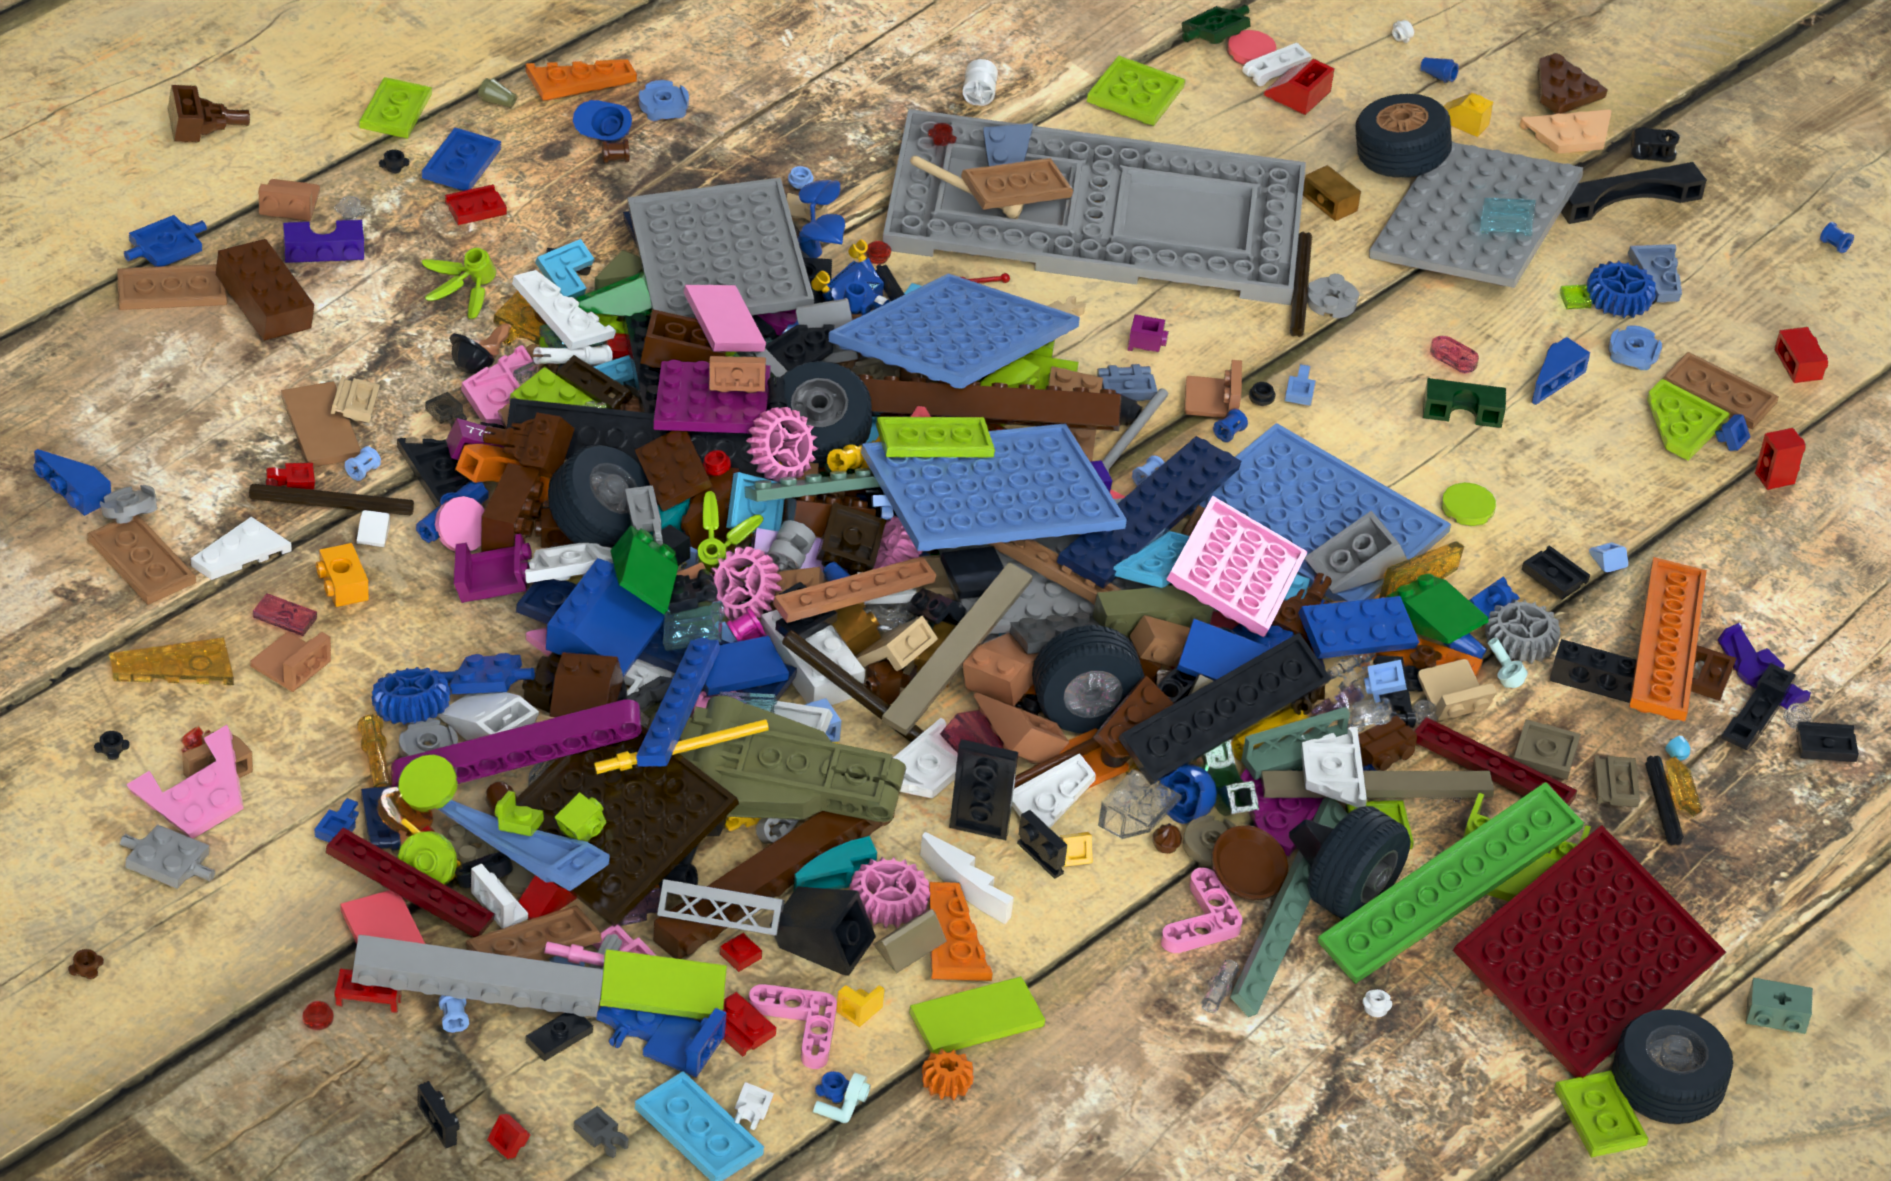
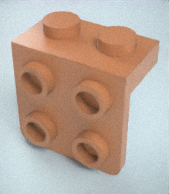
M271 179L268 185L260 184L258 190L259 214L311 221L320 193V186L280 179Z

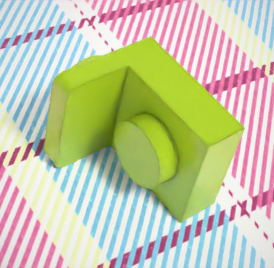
M508 791L497 802L495 807V816L498 818V827L501 831L532 837L544 821L543 811L531 809L527 806H516L515 792Z

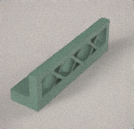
M1344 707L1245 736L1241 761L1254 780L1261 778V771H1287L1303 766L1301 757L1302 742L1320 739L1331 733H1334L1336 737L1347 734L1350 712ZM1339 720L1337 725L1328 727L1333 721ZM1314 727L1309 733L1304 734L1309 728ZM1289 735L1284 741L1278 742L1283 736ZM1264 742L1259 748L1253 749L1255 744Z

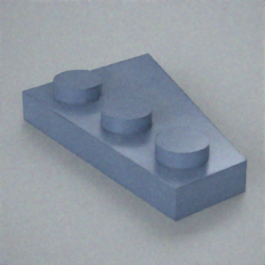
M1033 123L983 127L988 166L1025 162Z

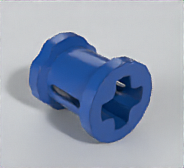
M1830 222L1823 229L1820 240L1835 246L1838 252L1845 253L1853 243L1854 235L1842 231L1837 227L1836 223Z
M1238 409L1230 410L1226 418L1214 423V434L1223 442H1230L1234 434L1247 428V417Z

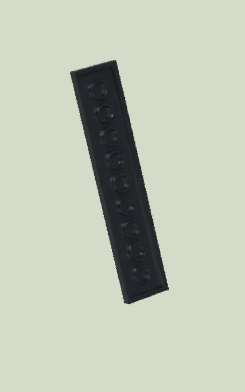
M515 398L510 399L507 428H513L511 426L512 423L522 424L527 420L535 419L537 412L560 416L575 428L565 460L581 448L590 445H602L616 448L626 453L641 467L642 465L635 450L673 431L654 430V413ZM688 431L702 463L709 452L720 450L730 458V468H739L740 473L764 478V473L756 472L758 464L750 463L754 458L753 454L747 453L751 449V444L746 442V440L752 438L751 433Z

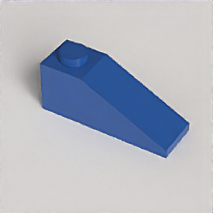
M1565 337L1558 343H1553L1547 351L1546 359L1537 379L1532 403L1537 405L1584 374L1587 370L1590 352L1568 337Z

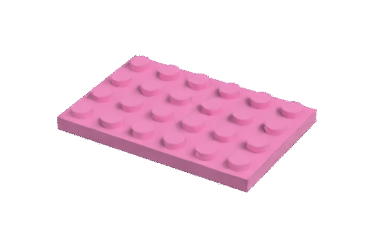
M1212 496L1166 580L1171 582L1177 589L1184 590L1193 595L1199 602L1210 605L1220 611L1226 618L1233 619L1242 624L1250 632L1264 637L1307 551Z

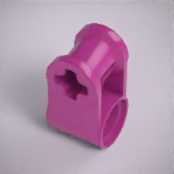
M750 607L746 609L745 614L733 622L730 620L726 622L738 642L767 636L763 631V626Z

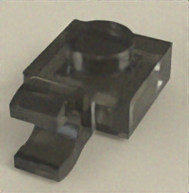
M449 392L425 401V410L440 424L448 421L452 428L457 418L467 420L466 415L463 413V405Z

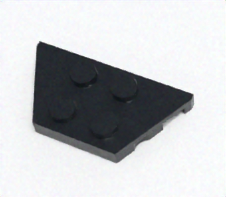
M406 438L397 439V448L436 507L440 505V499L444 494L456 493L468 482L472 481L455 470L459 460L451 458L446 439H423L422 444L406 443Z

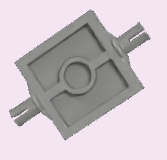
M158 824L143 839L139 840L128 834H124L121 838L120 845L133 850L126 858V868L177 889L185 880L195 875L209 882L214 878L215 870L201 865L202 861L209 855V845Z

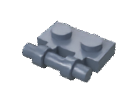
M1131 364V367H1117V365H1108L1107 368L1097 369V377L1103 378L1102 389L1115 390L1117 393L1135 401L1151 400L1158 392L1150 366L1141 367L1140 364Z

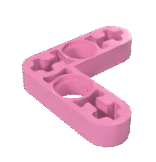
M1198 868L1191 874L1190 890L1205 915L1166 925L1163 928L1161 945L1168 952L1180 953L1232 939L1240 934L1242 916L1213 870ZM1216 899L1221 901L1223 905L1213 906L1208 901ZM1202 927L1207 929L1209 933L1204 935L1198 934L1194 929Z
M766 984L754 986L749 992V1003L762 1015L806 1021L801 1061L803 1065L811 1069L824 1067L829 1059L836 1017L837 1000L835 997L825 992ZM760 998H766L765 1001H759ZM796 1000L801 1005L798 1007H788L785 1002ZM820 1006H826L824 1016L819 1015ZM814 1027H823L827 1030V1032L824 1034H815L811 1031V1029ZM813 1045L819 1046V1052L816 1056L812 1055Z

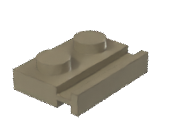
M1595 755L1593 771L1597 804L1609 802L1610 805L1638 807L1640 793L1636 758L1607 756V759H1600L1599 755Z

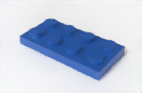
M1400 596L1302 606L1298 612L1317 659L1414 649L1419 644L1418 637Z

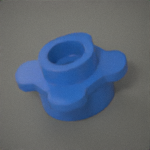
M831 1071L823 1075L821 1085L816 1086L815 1092L818 1096H825L834 1103H840L844 1099L843 1095L847 1091L850 1081L843 1074Z

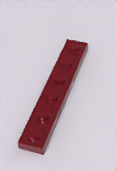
M1428 717L1414 731L1417 734L1416 744L1471 771H1490L1492 781L1523 796H1526L1546 782L1568 806L1576 798V789Z
M344 827L326 846V854L472 937L481 936L494 920L495 913Z

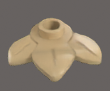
M788 193L787 202L791 217L805 218L811 221V203H803L798 195ZM816 204V220L820 216L827 214L826 205Z

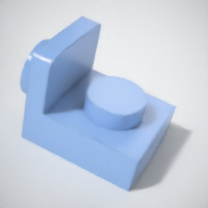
M1401 660L1367 666L1369 677L1364 678L1367 695L1373 694L1375 703L1381 702L1380 695L1407 690Z

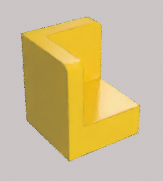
M845 985L838 991L836 1012L860 1027L883 1008L885 988L878 985L873 991L867 993L861 988L854 991Z

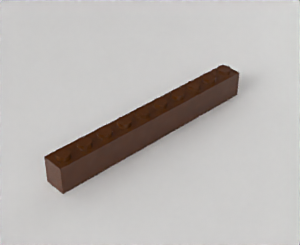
M857 375L864 382L870 393L872 417H911L917 406L926 407L931 417H983L988 424L1022 426L1066 424L1071 429L1119 431L1122 399L1121 394H1116V391L1112 389H1101L1100 393L1089 392L1087 388L1081 387L1073 388V391H1062V387L1046 386V390L1035 389L1034 385L1020 384L1019 388H1010L1005 383H992V386H981V383L977 381L967 385L965 388H954L950 383L941 380L938 383H927V379L911 378V382L900 381V378L895 376H885L884 380H875L871 375Z
M821 811L706 887L771 898L780 896L786 889L794 885L795 874L811 860L838 845L870 836L872 832L881 826L888 825L891 821L877 822ZM695 897L688 898L690 903L696 899ZM702 899L693 905L701 917H708L717 910L712 902L707 899ZM683 901L670 911L678 912L687 904ZM716 901L719 907H722L726 904L724 902ZM731 904L723 910V913L730 922H738L746 916L740 905ZM745 906L749 913L756 909L754 907ZM690 908L683 912V914L694 915ZM720 914L713 917V919L724 920ZM660 916L654 920L653 941L673 958L682 959L686 955L693 954L698 947L709 940L717 938L721 932L729 927Z

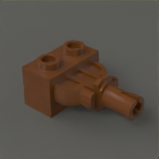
M171 85L167 109L174 141L200 142L201 135L212 133L215 130H225L226 125L249 126V109H227L222 103H213L207 99L199 98L197 86Z
M538 412L535 419L527 420L522 424L514 422L511 425L513 428L508 427L507 430L492 426L485 428L486 432H490V434L483 433V441L485 443L506 446L504 447L506 454L514 456L522 466L540 470V476L552 478L555 471L564 463L575 429L560 416Z
M1323 573L1315 575L1304 599L1301 598L1305 590L1300 589L1296 596L1289 598L1287 601L1283 600L1271 626H1279L1283 630L1293 632V636L1300 633L1313 653L1314 650L1298 612L1302 606L1321 604L1329 586L1332 584L1329 576H1326L1322 585L1320 584L1324 576Z

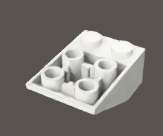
M507 692L471 693L450 704L449 707L445 708L444 713L437 714V716L468 741L533 724L539 715V711L519 695Z

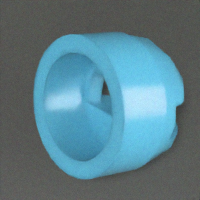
M1683 736L1673 738L1665 748L1670 757L1677 761L1686 760L1690 755L1691 749L1688 741Z

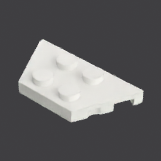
M576 543L538 549L534 553V558L529 562L530 569L525 570L526 583L550 579L562 581L568 580L574 575L584 576L597 558L613 563L610 553L612 548L592 543Z
M940 718L893 757L902 761L907 768L900 792L934 798L955 780L959 742L954 735L950 736L944 719Z
M1357 727L1348 728V733L1336 737L1334 733H1331L1320 739L1302 742L1301 757L1305 789L1358 808L1366 806L1367 798Z

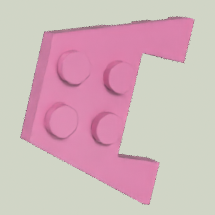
M523 345L515 348L514 353L510 356L504 355L498 359V363L491 368L485 367L462 382L461 391L482 422L503 425L498 410L510 403V394L520 387L513 374L532 369L534 362Z
M227 725L204 738L216 761L167 791L162 792L150 771L126 784L132 794L141 798L149 807L159 812L167 821L192 839L244 809L239 776L236 771V756L232 745L233 737Z

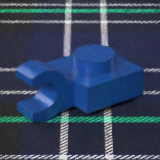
M347 798L338 812L329 809L314 829L315 837L330 842L343 827L353 832L356 828L355 820L359 815V812L354 810L358 802Z

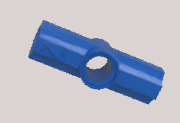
M470 481L456 493L444 494L440 499V505L416 524V531L420 534L422 540L430 543L440 537L438 531L436 532L435 520L438 510L445 502L462 496L473 498L480 504L486 501L489 497V491L485 488L482 482L475 483Z

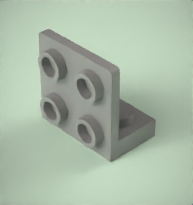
M848 299L796 308L798 324L808 325V328H823V324H834L836 329L852 321ZM834 344L833 353L822 361L838 363L858 359V352L839 348V345Z

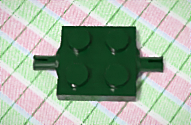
M1245 4L1236 9H1225L1215 6L1181 22L1182 31L1185 33L1182 34V39L1188 43L1195 38H1202L1212 44H1218L1232 35H1238L1242 30L1251 27L1250 18L1244 16L1249 14V7Z

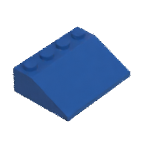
M597 558L548 622L546 650L562 655V652L618 657L624 678L670 615L669 607L668 611L662 614L620 586L614 564Z

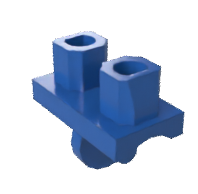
M1503 576L1469 601L1490 619V611H1495L1496 605L1506 606L1513 599L1519 600L1520 597L1512 591Z

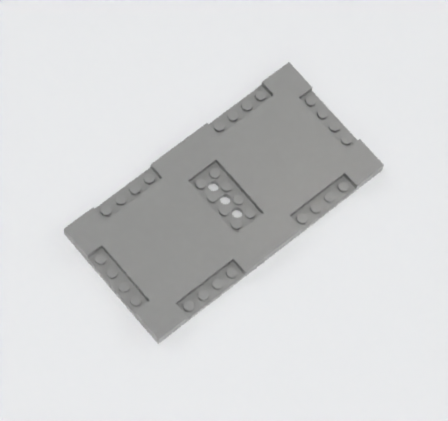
M908 109L883 233L882 250L933 257L934 249L946 252L951 251L998 259L1036 263L1035 271L1136 285L1138 277L1176 283L1181 282L1228 290H1240V299L1291 305L1306 162L1033 126L1025 161L1051 158L1073 189V194L1071 198L1024 204L1018 219L1006 218V214L1002 213L1003 210L999 208L983 210L973 195L913 166L910 163V159L912 156H918L961 178L962 171L965 169L988 166L983 127L1017 125V123Z

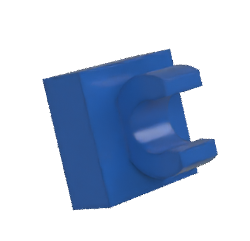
M1734 414L1727 423L1722 425V431L1715 432L1718 442H1726L1729 451H1738L1751 437L1743 414Z

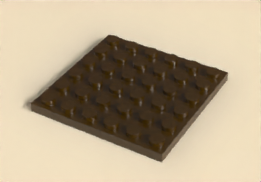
M642 725L640 735L633 739L557 758L515 799L516 806H527L531 809L543 811L544 821L537 830L563 837L567 836L561 832L555 816L579 792L588 799L591 797L595 798L603 806L604 810L602 813L607 823L603 826L602 831L597 836L592 837L588 843L610 855L609 865L572 889L570 893L613 927L637 906L739 804L735 795L680 754L672 755L667 766H638V764L632 765V769L624 771L616 769L596 774L595 762L615 758L618 753L628 751L630 754L639 751L648 732V729Z

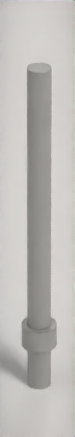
M1159 389L1102 460L1108 473L1111 466L1167 398L1168 392L1165 389Z

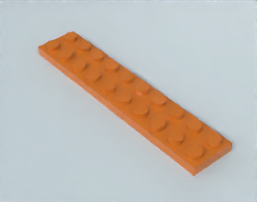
M1653 557L1629 704L1630 708H1634L1642 713L1650 712L1662 715L1670 720H1686L1707 570Z

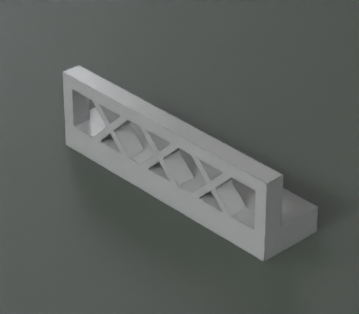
M663 879L657 915L777 936L780 915L783 912L785 900ZM668 893L681 895L687 904L678 912L665 911ZM686 896L695 897L696 899L690 903ZM702 899H707L712 902L717 910L708 917H701L693 905ZM716 901L724 902L726 904L722 907H719ZM731 904L740 905L746 913V916L738 922H730L723 913V910ZM745 906L754 907L756 909L749 913ZM690 908L694 915L683 914V912ZM761 909L774 911L772 927H760L752 916ZM720 914L724 920L713 919V917ZM747 919H750L753 925L742 923Z

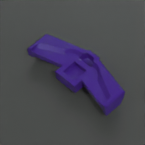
M1738 623L1726 628L1718 638V642L1726 655L1736 657L1734 668L1737 671L1738 677L1745 684L1757 689L1758 681L1770 663L1783 669L1785 665L1768 648L1756 652L1742 630V625ZM1792 684L1781 706L1788 710L1807 702L1810 699L1811 692L1808 690L1803 691Z

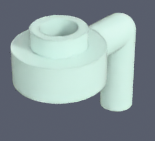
M1496 637L1489 640L1488 645L1502 666L1497 674L1500 682L1506 688L1521 686L1528 674L1526 668L1521 661H1511L1499 639Z
M858 1073L853 1074L841 1109L817 1101L813 1112L841 1123L849 1122L855 1106L860 1101L865 1102L868 1097L871 1085L866 1083L867 1077Z

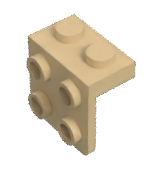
M1465 659L1422 669L1417 675L1437 721L1488 709L1497 693L1493 683L1479 685L1470 663Z

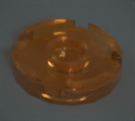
M398 787L387 788L377 800V812L383 822L394 831L399 832L401 829L407 832L406 836L408 837L414 834L401 823L402 819H406L419 831L427 825L431 827L433 823L432 811L429 809V812H420L412 809L402 799Z

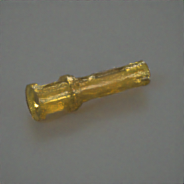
M378 715L363 716L357 722V728L362 734L361 748L367 753L373 788L391 786L384 752L387 746V739L382 734L383 720ZM369 723H371L372 729H369V727H368V724H369Z

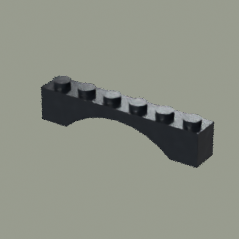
M1694 162L1581 182L1574 189L1561 214L1568 224L1592 220L1603 208L1627 199L1657 198L1677 203L1701 200L1707 179Z

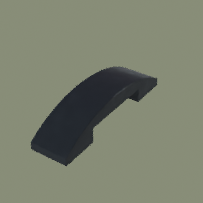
M1770 663L1758 681L1757 689L1737 718L1734 717L1721 739L1748 750L1758 740L1775 716L1791 688L1796 674Z

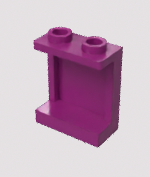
M522 534L515 535V546L475 554H471L467 542L456 544L454 585L461 603L527 591L525 570L530 569L528 560L532 559L530 544L524 542Z

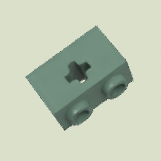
M1753 978L1747 997L1746 1024L1806 1034L1812 1015L1813 988Z

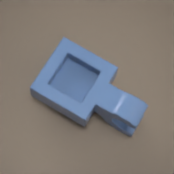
M1300 364L1298 377L1289 376L1285 401L1311 406L1316 380L1308 379L1310 366Z

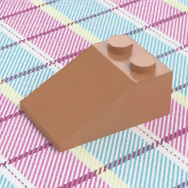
M1010 633L981 644L963 662L965 686L969 690L1014 707L1033 685L1032 669L1039 653L1027 654Z

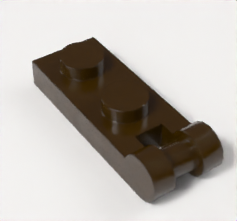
M575 355L557 371V376L605 408L620 410V406L623 403H628L633 398L628 388ZM610 393H613L616 396L612 399L608 395Z

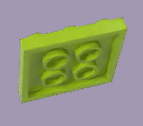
M1118 55L1088 93L1087 102L1154 126L1184 88L1185 79Z

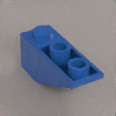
M39 449L34 451L35 463L33 466L38 477L44 478L56 493H60L72 508H76L85 516L101 508L100 501L105 503L104 497L111 493V481L94 466Z

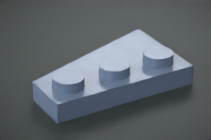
M1676 244L1630 246L1628 256L1634 266L1638 265L1640 270L1646 269L1647 274L1653 276L1652 281L1656 282L1655 301L1663 303L1680 301L1682 289L1680 274L1677 273Z

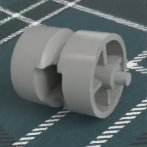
M791 520L784 521L776 535L777 540L773 541L767 555L771 556L774 560L773 563L778 565V571L801 569L806 559L805 554L809 553L816 536L803 523Z

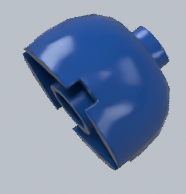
M1189 764L1179 767L1177 771L1160 780L1159 796L1160 799L1164 798L1167 805L1164 808L1166 814L1174 821L1185 824L1199 817L1206 816L1211 812L1216 802L1217 790L1212 776L1205 769Z

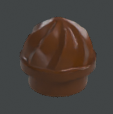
M1169 823L1167 825L1162 824L1160 828L1156 829L1152 839L1155 848L1159 852L1169 854L1175 852L1181 845L1182 835L1177 826Z

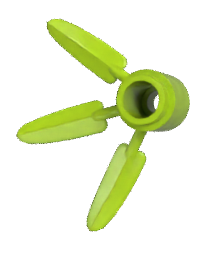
M472 248L465 254V266L458 262L433 259L422 260L424 267L432 271L454 275L452 279L425 296L427 301L439 300L455 292L464 285L463 279L470 275L476 283V287L471 290L468 318H476L480 313L485 296V289L481 285L491 282L496 276V268L489 254L481 248Z
M707 491L703 502V528L708 530L709 539L702 541L698 547V564L703 562L706 570L713 573L711 568H718L720 566L717 559L722 558L726 560V548L731 544L738 545L763 522V516L757 514L738 524L727 533L726 537L728 540L723 544L720 540L714 538V530L719 527L717 499L714 492Z

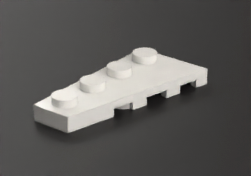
M537 270L514 276L513 286L570 350L614 338L616 332L614 328L610 325L603 326L598 322V316L592 312L587 314L578 307V301L572 297L563 296L560 293L561 289Z

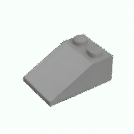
M1372 511L1304 558L1316 574H1324L1323 582L1326 576L1331 578L1332 584L1328 589L1333 594L1387 578L1408 563L1399 542Z

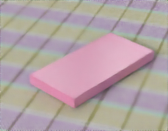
M685 285L684 295L713 351H765L766 342L736 285Z

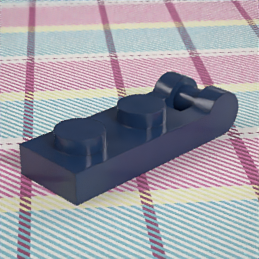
M391 786L361 789L369 842L381 849L391 848V851L400 850L401 841Z

